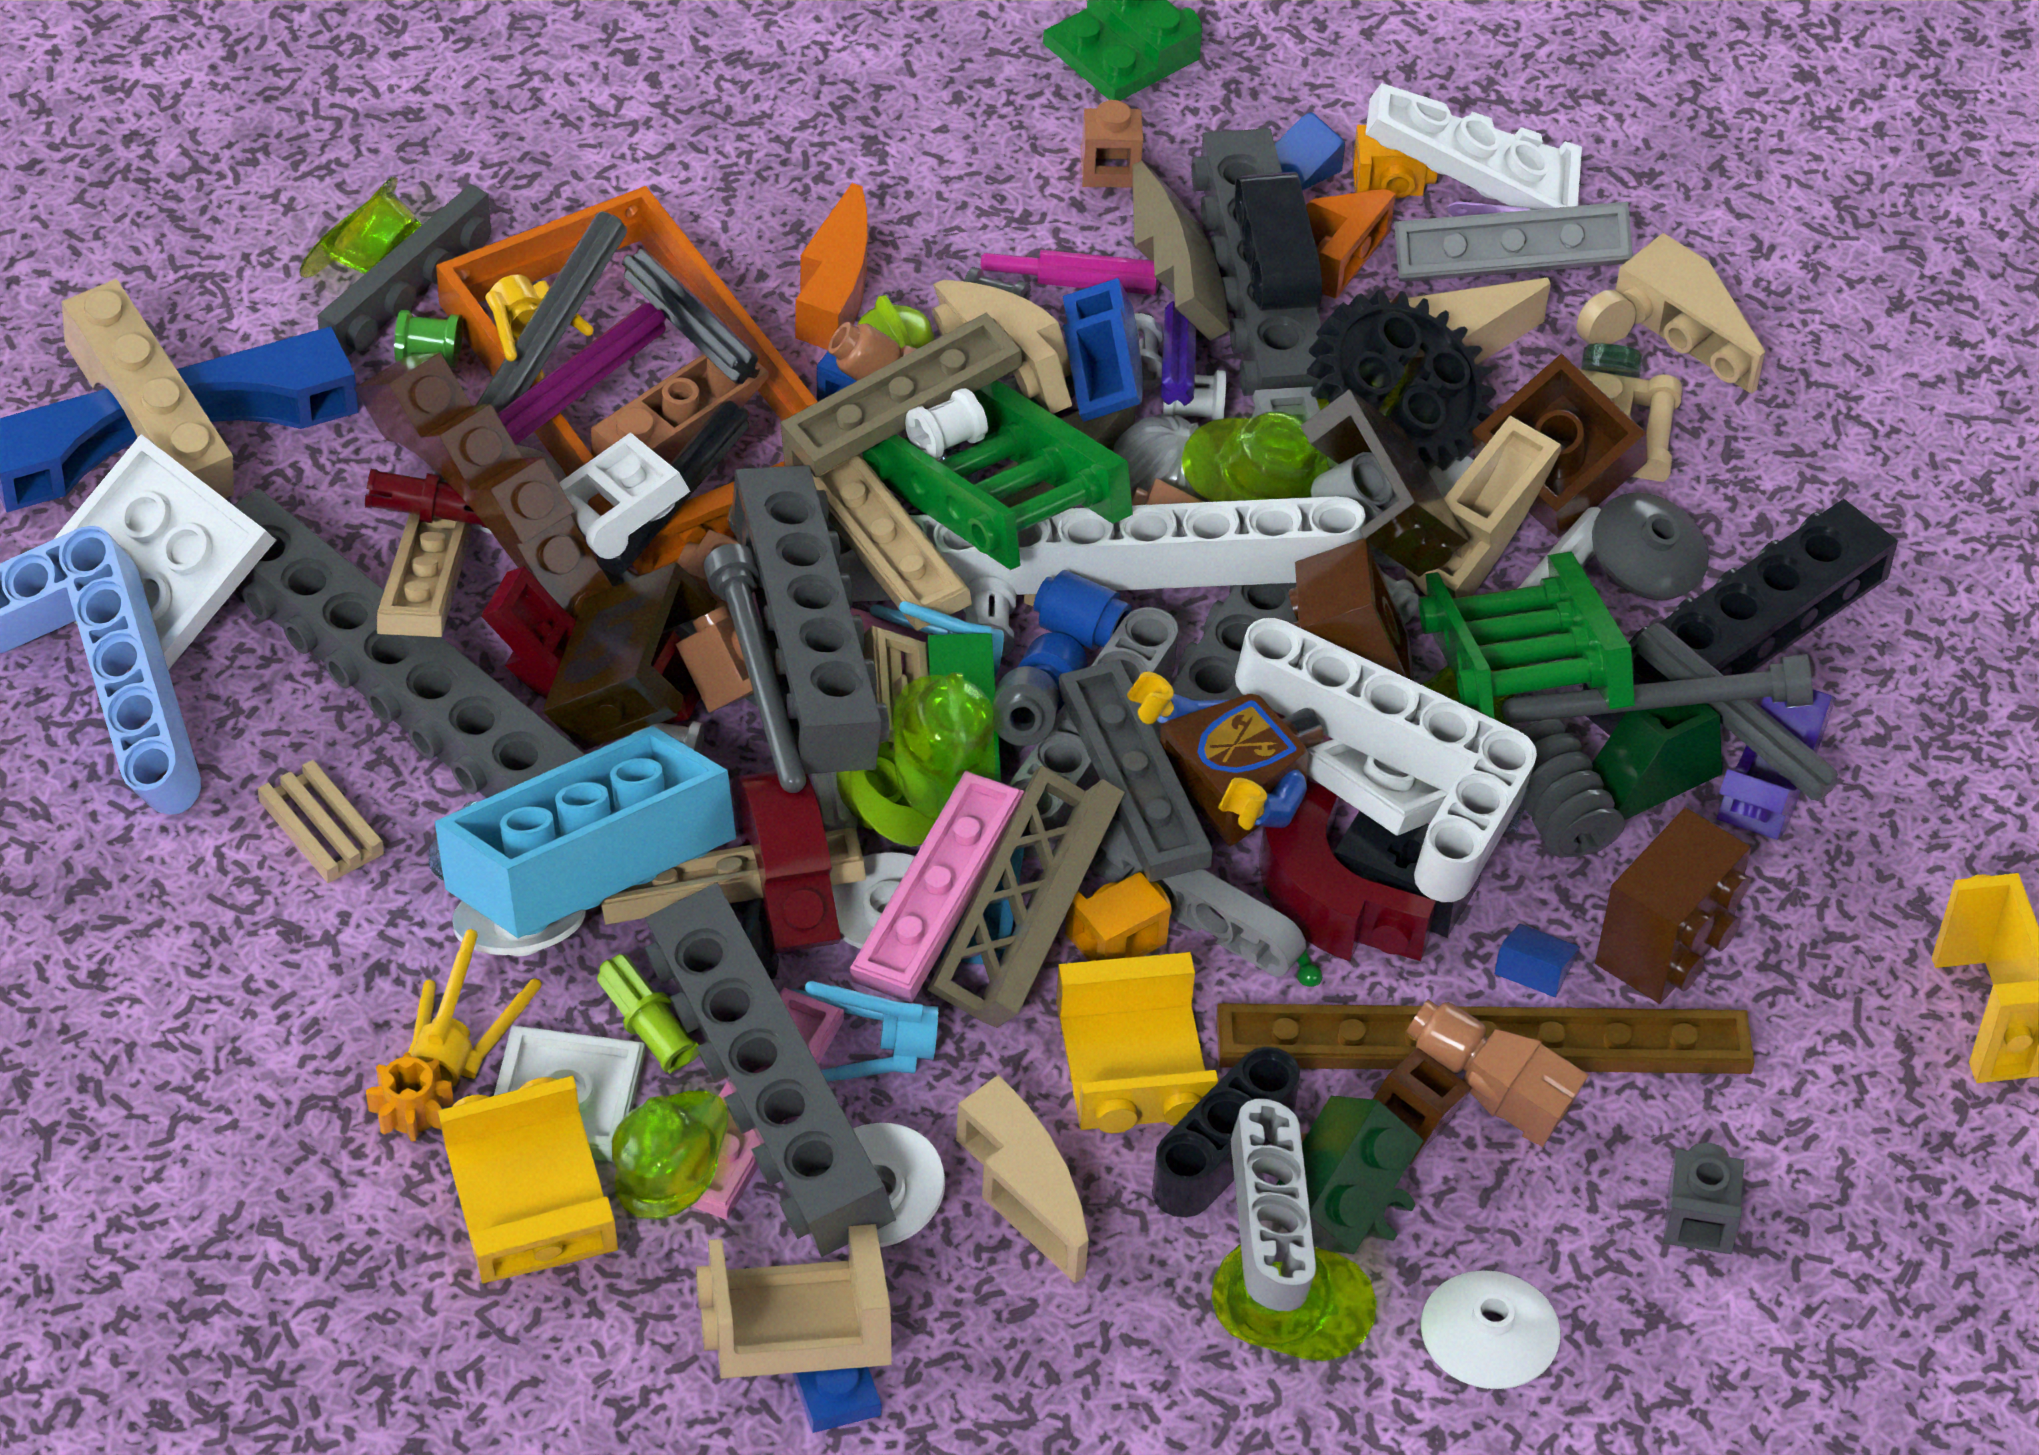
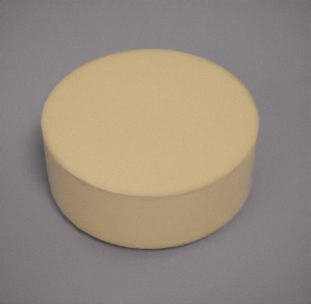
M1616 290L1600 292L1593 296L1580 311L1576 325L1577 333L1592 348L1599 350L1628 335L1635 322L1636 309L1628 299Z

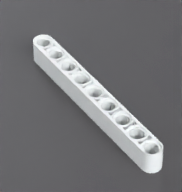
M1338 496L1132 505L1133 515L1114 524L1089 508H1071L1017 532L1021 566L1009 570L987 554L981 553L975 546L930 516L910 515L965 584L981 577H995L1009 583L1014 588L1016 595L1037 594L1045 578L1050 576L1055 579L1062 570H1068L1114 591L1296 583V561L1362 539L1363 536L1359 529L1366 525L1364 508L1353 499ZM828 520V531H837ZM838 533L840 542L839 572L848 573L850 576L852 602L891 600Z

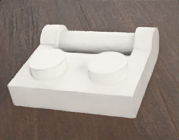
M631 432L559 482L575 512L570 514L578 529L586 536L588 546L599 557L604 559H613L620 556L627 547L628 536L648 521L660 519L673 509L675 502L691 492L680 473ZM597 493L601 494L615 506L602 516L593 510L587 501Z

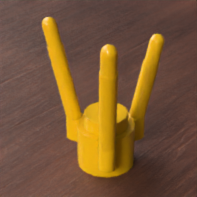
M520 274L510 275L495 283L490 292L485 296L487 303L493 311L505 358L510 362L517 359L515 341H517L550 288L545 280L533 285L526 276ZM578 313L570 323L571 326L585 336H590L594 332L592 325L585 321ZM542 369L536 377L537 382L545 378Z
M468 929L464 934L437 1016L432 1020V1023L436 983L431 979L423 983L413 1040L408 1050L412 1057L420 1058L426 1063L437 1059L440 1063L441 1081L451 1082L452 1087L457 1085L461 1075L472 1079L476 1078L483 1059L515 1022L542 986L539 979H531L472 1049L468 1027L452 1017L477 941L478 933L474 929Z

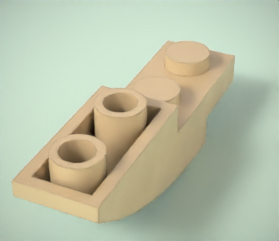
M941 280L933 284L939 306L932 308V313L941 336L987 312L1021 349L1022 366L1006 374V376L1015 375L1023 395L1028 399L1034 397L1045 410L1052 414L1072 406L1064 379L1072 375L1070 361L1059 322L1030 300L992 286L954 280Z

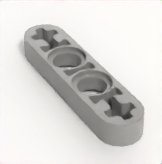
M1112 819L1088 869L1109 882L1116 883L1138 872H1141L1146 877L1121 822ZM1204 869L1154 881L1163 888L1169 898L1172 908L1170 917L1196 932L1204 929L1218 937L1219 939L1215 943L1274 977L1285 975L1306 949L1305 938L1292 920ZM1162 880H1163L1170 888H1168V887H1166L1164 884H1162V883H1161ZM1216 911H1218L1224 919L1216 915Z
M1254 1099L1246 1102L1240 1108L1231 1137L1244 1283L1248 1294L1262 1306L1276 1311H1291L1300 1308L1306 1301L1316 1270L1300 1124L1297 1116L1281 1103L1268 1099ZM1264 1133H1266L1268 1141L1273 1142L1272 1145H1263ZM1265 1173L1275 1176L1286 1185L1266 1183L1255 1174ZM1259 1221L1279 1223L1288 1228L1291 1233L1271 1231ZM1273 1262H1283L1280 1268L1281 1276H1279L1278 1269L1272 1266Z

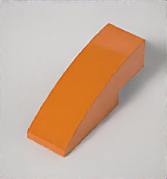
M851 183L800 255V294L795 300V338L827 350L833 334L843 323L850 322L854 325L863 300L867 277L868 231L867 207L863 186Z

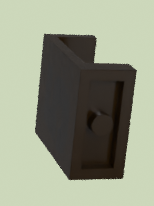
M1347 390L1300 425L1309 443L1338 465L1362 452H1370L1374 455L1399 501L1360 528L1359 531L1366 541L1413 574L1420 577L1427 571H1433L1442 567L1450 560L1454 551L1468 542L1405 431L1352 390Z
M677 562L585 598L542 712L584 751L676 717L684 696L651 666L662 631L714 611L717 601Z

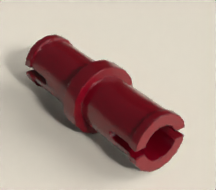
M371 468L366 488L369 489V493L365 495V508L372 509L374 507L419 515L420 522L433 523L434 518L481 525L487 528L466 501L447 482L440 481V475L427 473L426 479L381 472L378 469Z

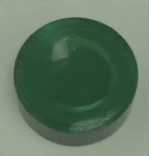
M1603 343L1589 344L1583 348L1581 369L1639 378L1643 355L1640 351L1626 346Z

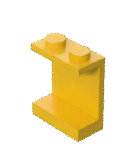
M2019 873L1995 876L1980 874L1966 879H1956L1932 954V961L1935 968L1986 963L1993 982L1969 1060L1976 1083L2039 1077V926Z
M1191 952L1059 964L1056 1005L1080 1130L1099 1128L1105 1133L1115 1134L1125 1132L1139 1124L1166 1122L1171 1126H1175L1218 1083L1216 1070L1205 1071L1193 1015L1192 997L1195 970Z
M573 1075L561 1079L552 1077L533 1079L522 1085L519 1090L492 1097L487 1095L467 1096L455 1102L452 1107L438 1110L443 1141L482 1284L565 1265L618 1250L615 1220L608 1196L604 1197L581 1118L577 1088Z

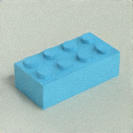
M653 725L434 821L445 889L516 938L537 934L545 930L549 924L579 910L594 908L607 897L631 886L648 883L654 880L658 874L690 859L702 857L711 852L712 849L736 839L728 770Z

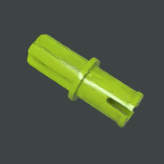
M618 954L612 959L605 960L599 966L600 972L597 976V981L624 1015L623 1027L630 1034L637 1033L659 1061L660 1067L665 1073L668 1072L670 1074L693 1062L698 1057L697 1046L699 1044L690 1037L670 1011V998L664 992H656L627 955Z

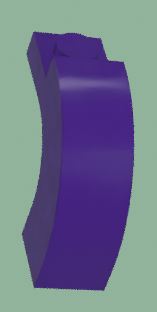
M1813 689V705L1786 708L1785 702L1773 703L1771 697H1764L1760 707L1817 754L1836 698ZM1746 745L1734 770L1727 769L1719 792L1724 797L1716 819L1779 840L1788 826L1802 791Z

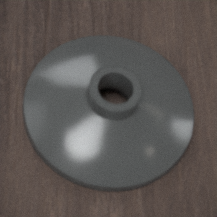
M1647 493L1623 494L1610 500L1601 509L1594 521L1592 543L1598 561L1616 583L1633 594L1660 601L1674 599L1693 590L1705 576L1709 560L1705 538L1695 521L1683 509L1667 499Z

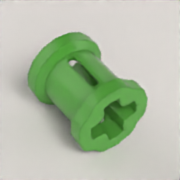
M401 310L398 313L395 328L394 354L396 362L404 357L441 352L448 366L457 368L463 339L462 316L451 314L448 320L413 317L411 310Z

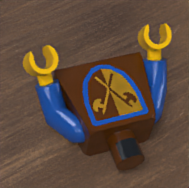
M1143 672L1138 677L1127 694L1128 699L1141 704L1138 709V716L1143 723L1149 725L1157 720L1163 723L1161 724L1160 743L1188 800L1229 847L1241 841L1259 826L1285 828L1291 823L1307 791L1306 781L1309 758L1307 748L1323 742L1324 739L1322 726L1310 709L1303 708L1281 720L1260 695L1250 693L1232 700H1191L1175 694L1170 683L1156 673Z

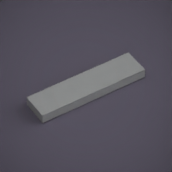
M1628 202L1394 222L1399 282L1624 264L1633 257Z

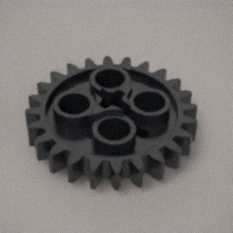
M1382 289L1377 290L1370 300L1360 293L1356 295L1349 305L1344 302L1341 303L1315 334L1319 338L1308 351L1316 359L1308 367L1307 374L1320 380L1310 392L1312 397L1327 399L1330 404L1350 389L1378 411L1387 395L1402 378L1406 365L1414 358L1418 349L1421 348L1424 351L1423 359L1399 391V397L1389 407L1385 416L1405 431L1428 472L1435 465L1442 471L1447 470L1456 459L1461 462L1475 448L1472 431L1495 412L1487 404L1496 395V390L1482 384L1492 373V369L1487 366L1476 365L1474 359L1482 351L1481 346L1465 347L1462 342L1468 329L1465 326L1453 331L1446 326L1449 320V312L1446 310L1441 312L1436 318L1429 315V303L1425 298L1415 308L1410 307L1408 297L1404 291H1400L1391 303Z

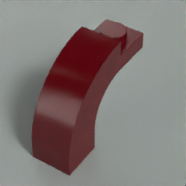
M523 566L506 573L481 617L513 650L505 666L529 688L547 699L576 620L559 605L526 567ZM674 631L661 635L651 662V666L684 696L678 715L660 722L666 724H674L689 719L701 697L676 646V643L682 641V639Z
M776 770L735 776L732 782L742 845L752 846L758 867L773 954L839 944L841 936L830 879L832 865L823 821L813 786L808 774H805L806 784L801 791L797 793L786 792L780 785Z
M1306 781V794L1291 823L1285 828L1263 826L1259 869L1263 886L1266 888L1272 906L1276 911L1285 915L1296 924L1306 941L1336 957L1351 961L1357 944L1361 943L1388 954H1397L1421 962L1429 941L1436 901L1366 880L1344 867L1333 855L1328 844L1335 827L1339 796L1323 785Z

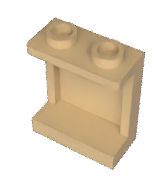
M876 1224L848 1226V1261L728 1270L725 1264L723 1240H708L709 1265L696 1266L698 1306L701 1309L704 1351L717 1350L721 1379L892 1365L891 1307Z

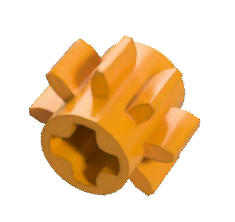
M407 1052L404 1053L403 1057L393 1060L387 1066L378 1064L376 1066L379 1086L366 1089L369 1112L378 1113L380 1132L385 1135L396 1129L402 1133H407L412 1142L416 1141L418 1133L429 1129L431 1126L441 1130L438 1110H442L441 1107L453 1105L454 1098L452 1083L445 1080L441 1081L439 1061L434 1059L426 1063L420 1058L412 1057Z

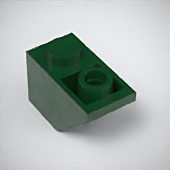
M1706 703L1627 711L1592 762V771L1598 773L1604 784L1603 790L1609 792L1615 803L1613 809L1620 811L1624 820H1627L1722 775L1720 715Z

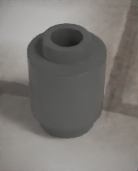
M1018 667L1006 673L997 685L991 708L992 724L998 735L1005 741L1018 746H1030L1044 740L1054 727L1059 705V691L1055 681L1049 674L1036 667ZM1018 707H1027L1031 711L1022 710Z

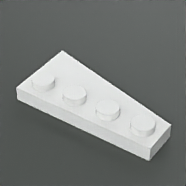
M1383 83L1380 84L1371 96L1365 135L1376 139L1382 146L1391 150H1398L1426 164L1432 171L1438 174H1446L1476 189L1484 197L1496 199L1508 206L1530 208V210L1578 206L1582 146L1566 141L1559 149L1542 144L1541 133L1522 127L1515 135L1495 129L1492 118L1474 112L1464 118L1453 116L1447 105L1443 102Z

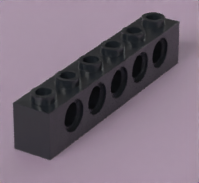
M1842 499L1823 513L1820 511L1812 513L1798 530L1783 540L1779 541L1776 539L1769 542L1755 559L1740 569L1731 568L1726 571L1713 587L1697 598L1688 597L1683 600L1673 613L1659 624H1663L1723 676L1752 673L1887 580L1898 540L1847 500ZM1649 626L1640 629L1629 641L1632 654L1634 685L1670 681L1637 652L1638 644L1636 641L1640 634L1646 631ZM1587 683L1582 684V690H1591ZM1626 712L1589 715L1586 717L1611 736Z

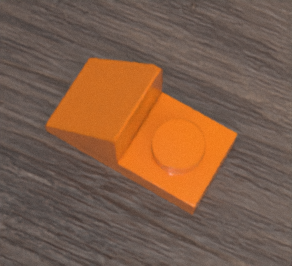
M1387 189L1315 198L1306 204L1314 241L1318 245L1317 253L1321 267L1322 294L1337 299L1391 232L1396 193Z

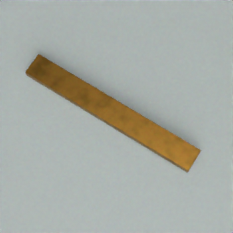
M1217 1003L1216 1020L1219 1067L1233 1068L1252 1050L1262 1047H1274L1288 1052L1297 1061L1299 1068L1394 1070L1416 1050L1417 1040L1408 1035L1406 1031L1422 1006ZM1457 1006L1485 1025L1486 1038H1489L1493 1031L1497 1029L1542 1041V1045L1584 1072L1752 1074L1755 1064L1747 1010Z

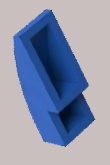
M1116 278L1062 296L1067 324L1063 325L1079 415L1082 421L1086 422L1141 404L1143 374L1133 306L1120 279Z

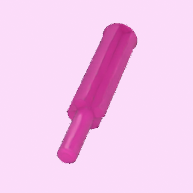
M1040 250V258L992 253L981 255L980 267L983 270L1038 276L1037 284L1088 288L1119 278L1127 293L1154 296L1159 286V280L1154 276L1153 260Z

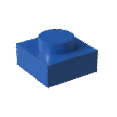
M868 1367L793 1373V1378L812 1433L881 1416V1401Z

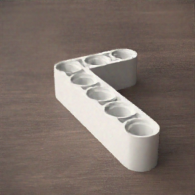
M1263 618L1253 622L1245 634L1235 674L1236 686L1243 695L1250 693L1260 695L1272 710L1286 717L1303 708H1308L1318 718L1324 735L1337 739L1349 747L1448 792V795L1428 826L1415 868L1414 879L1420 891L1430 899L1440 902H1455L1464 898L1470 892L1522 803L1537 756L1535 745L1530 738L1510 726L1289 622L1277 618Z

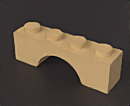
M114 279L61 301L65 346L91 386L94 388L103 384L115 396L127 415L137 438L142 434L224 499L234 495L232 453L119 281Z

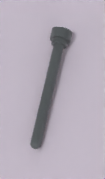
M726 544L714 549L707 555L704 561L705 574L711 591L728 603L780 785L786 792L797 793L804 788L806 776L752 597L755 585L759 579L758 569L753 553L748 547L741 544Z
M1807 654L1781 657L1780 664H1770L1768 671L1634 685L1635 706L1609 710L1598 689L1509 698L1501 706V715L1507 722L1521 723L1548 718L1559 719L1771 697L1773 703L1785 702L1786 708L1813 705L1811 669Z

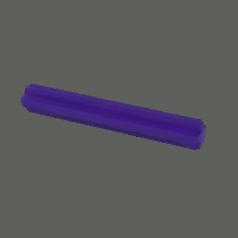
M1174 301L1165 307L1161 398L1168 405L1178 400L1186 406L1194 399L1196 327L1175 308Z

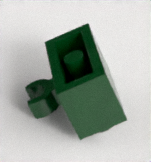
M1331 1095L1302 1142L1314 1249L1355 1254L1366 1234L1373 1238L1394 1241L1398 1234L1385 1222L1384 1213L1386 1207L1390 1205L1396 1210L1411 1212L1415 1207V1202L1411 1195L1405 1190L1395 1187L1422 1144L1423 1139L1379 1100ZM1279 1179L1276 1185L1286 1184Z

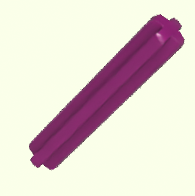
M643 303L497 413L515 445L663 334L666 330L664 312L661 309L657 310L652 303Z

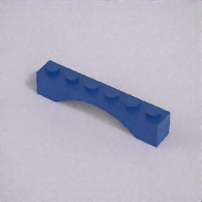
M331 326L177 369L211 422L236 420L267 422L303 429L359 413L357 392L354 389L356 387L355 373ZM108 388L0 418V499L6 513L67 496L75 485L92 469L109 456L136 441V433L127 415Z

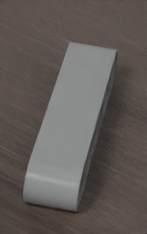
M1144 607L1131 611L1123 619L1091 666L1120 660L1132 685H1134L1143 672L1148 671L1156 673L1169 681L1175 669L1178 640L1177 622L1166 611L1154 607ZM1065 704L1057 714L1050 734L1036 744L1009 783V786L1024 790L1025 792L1034 771L1041 765L1085 791L1100 781ZM1046 790L1043 791L1036 805L1045 831L1064 827L1074 808ZM1028 824L1022 834L1025 837L1031 835ZM1058 839L1049 841L1051 850L1055 848ZM1035 845L1024 847L1023 856L1038 857Z

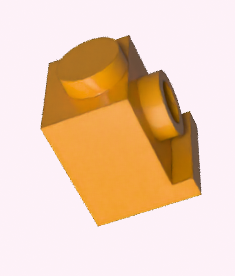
M1357 125L1352 160L1355 193L1387 189L1396 193L1395 198L1423 196L1425 184H1436L1438 173L1432 171L1426 164L1398 150H1391L1382 146L1376 139L1365 135L1367 125Z
M1138 872L1119 883L1111 882L1103 885L1088 899H1085L1077 891L1066 913L1065 934L1088 961L1141 957L1167 944L1169 919L1172 913L1171 904L1167 894L1158 883L1154 881L1149 882L1141 872Z

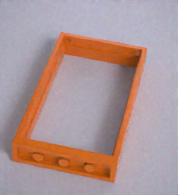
M647 186L436 265L439 305L448 317L451 314L462 316L463 337L494 377L505 360V354L501 346L497 327L480 306L479 302L486 300V294L490 292L495 283L504 277L520 274L534 282L560 272L595 215L601 211L618 217L627 227V234L617 250L640 241L649 253L758 355L757 362L769 371L768 379L761 385L758 391L781 421L818 402ZM536 379L534 380L533 384L529 389H531L534 385L538 383ZM560 412L534 431L567 477L594 458ZM784 461L771 467H783ZM734 482L685 501L632 563L640 576L672 563H678L684 546L689 541L700 544L709 530L737 539L731 518ZM599 493L587 500L588 505L600 516L615 507Z

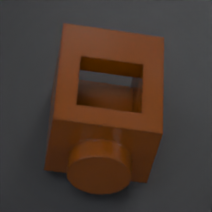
M1417 1048L1388 1074L1373 1099L1379 1100L1423 1139L1422 1144L1409 1163L1411 1165L1421 1151L1449 1124L1472 1087Z

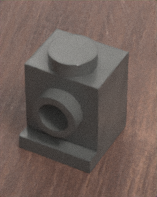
M1699 1143L1692 1146L1688 1151L1676 1149L1669 1176L1663 1244L1732 1254L1742 1213L1741 1196L1744 1159L1729 1157L1726 1149L1713 1143ZM1683 1218L1720 1223V1225L1684 1220Z

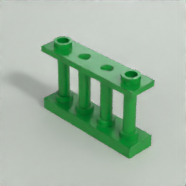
M995 380L973 392L978 402L982 405L987 418L988 432L982 440L984 442L937 461L912 445L908 437L903 439L895 434L862 453L863 459L889 490L1009 570L1021 566L1017 532L1081 504L1112 524L1133 515L1128 461L999 380ZM1006 458L1019 464L976 484H972L963 478ZM1042 481L1056 487L1011 508L1000 502V500Z
M1572 551L1547 555L1549 577L1542 578L1540 585L1452 599L1438 572L1426 574L1427 596L1418 598L1421 628L1424 634H1433L1457 680L1461 704L1495 719L1493 697L1587 683L1590 689H1598L1609 710L1635 706L1631 646ZM1572 658V659H1569V660L1556 661V660H1562V659ZM1536 663H1543V664H1537V665H1531V666H1524V665H1530V664H1536ZM1504 668H1511V669H1505V670H1499V671H1492V670H1498V669H1504Z

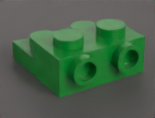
M1087 0L1086 9L1043 31V44L1108 100L1121 101L1199 60L1203 29L1201 21L1194 10L1189 7L1179 10L1168 0Z

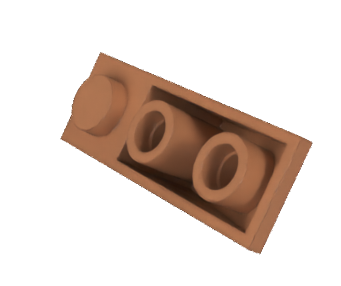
M702 354L591 427V454L595 458L631 432L669 464L723 402L732 401L737 406H744L768 379L769 371L757 362L756 365L760 368L758 376L755 379L748 377L743 384H737L729 379L705 354Z

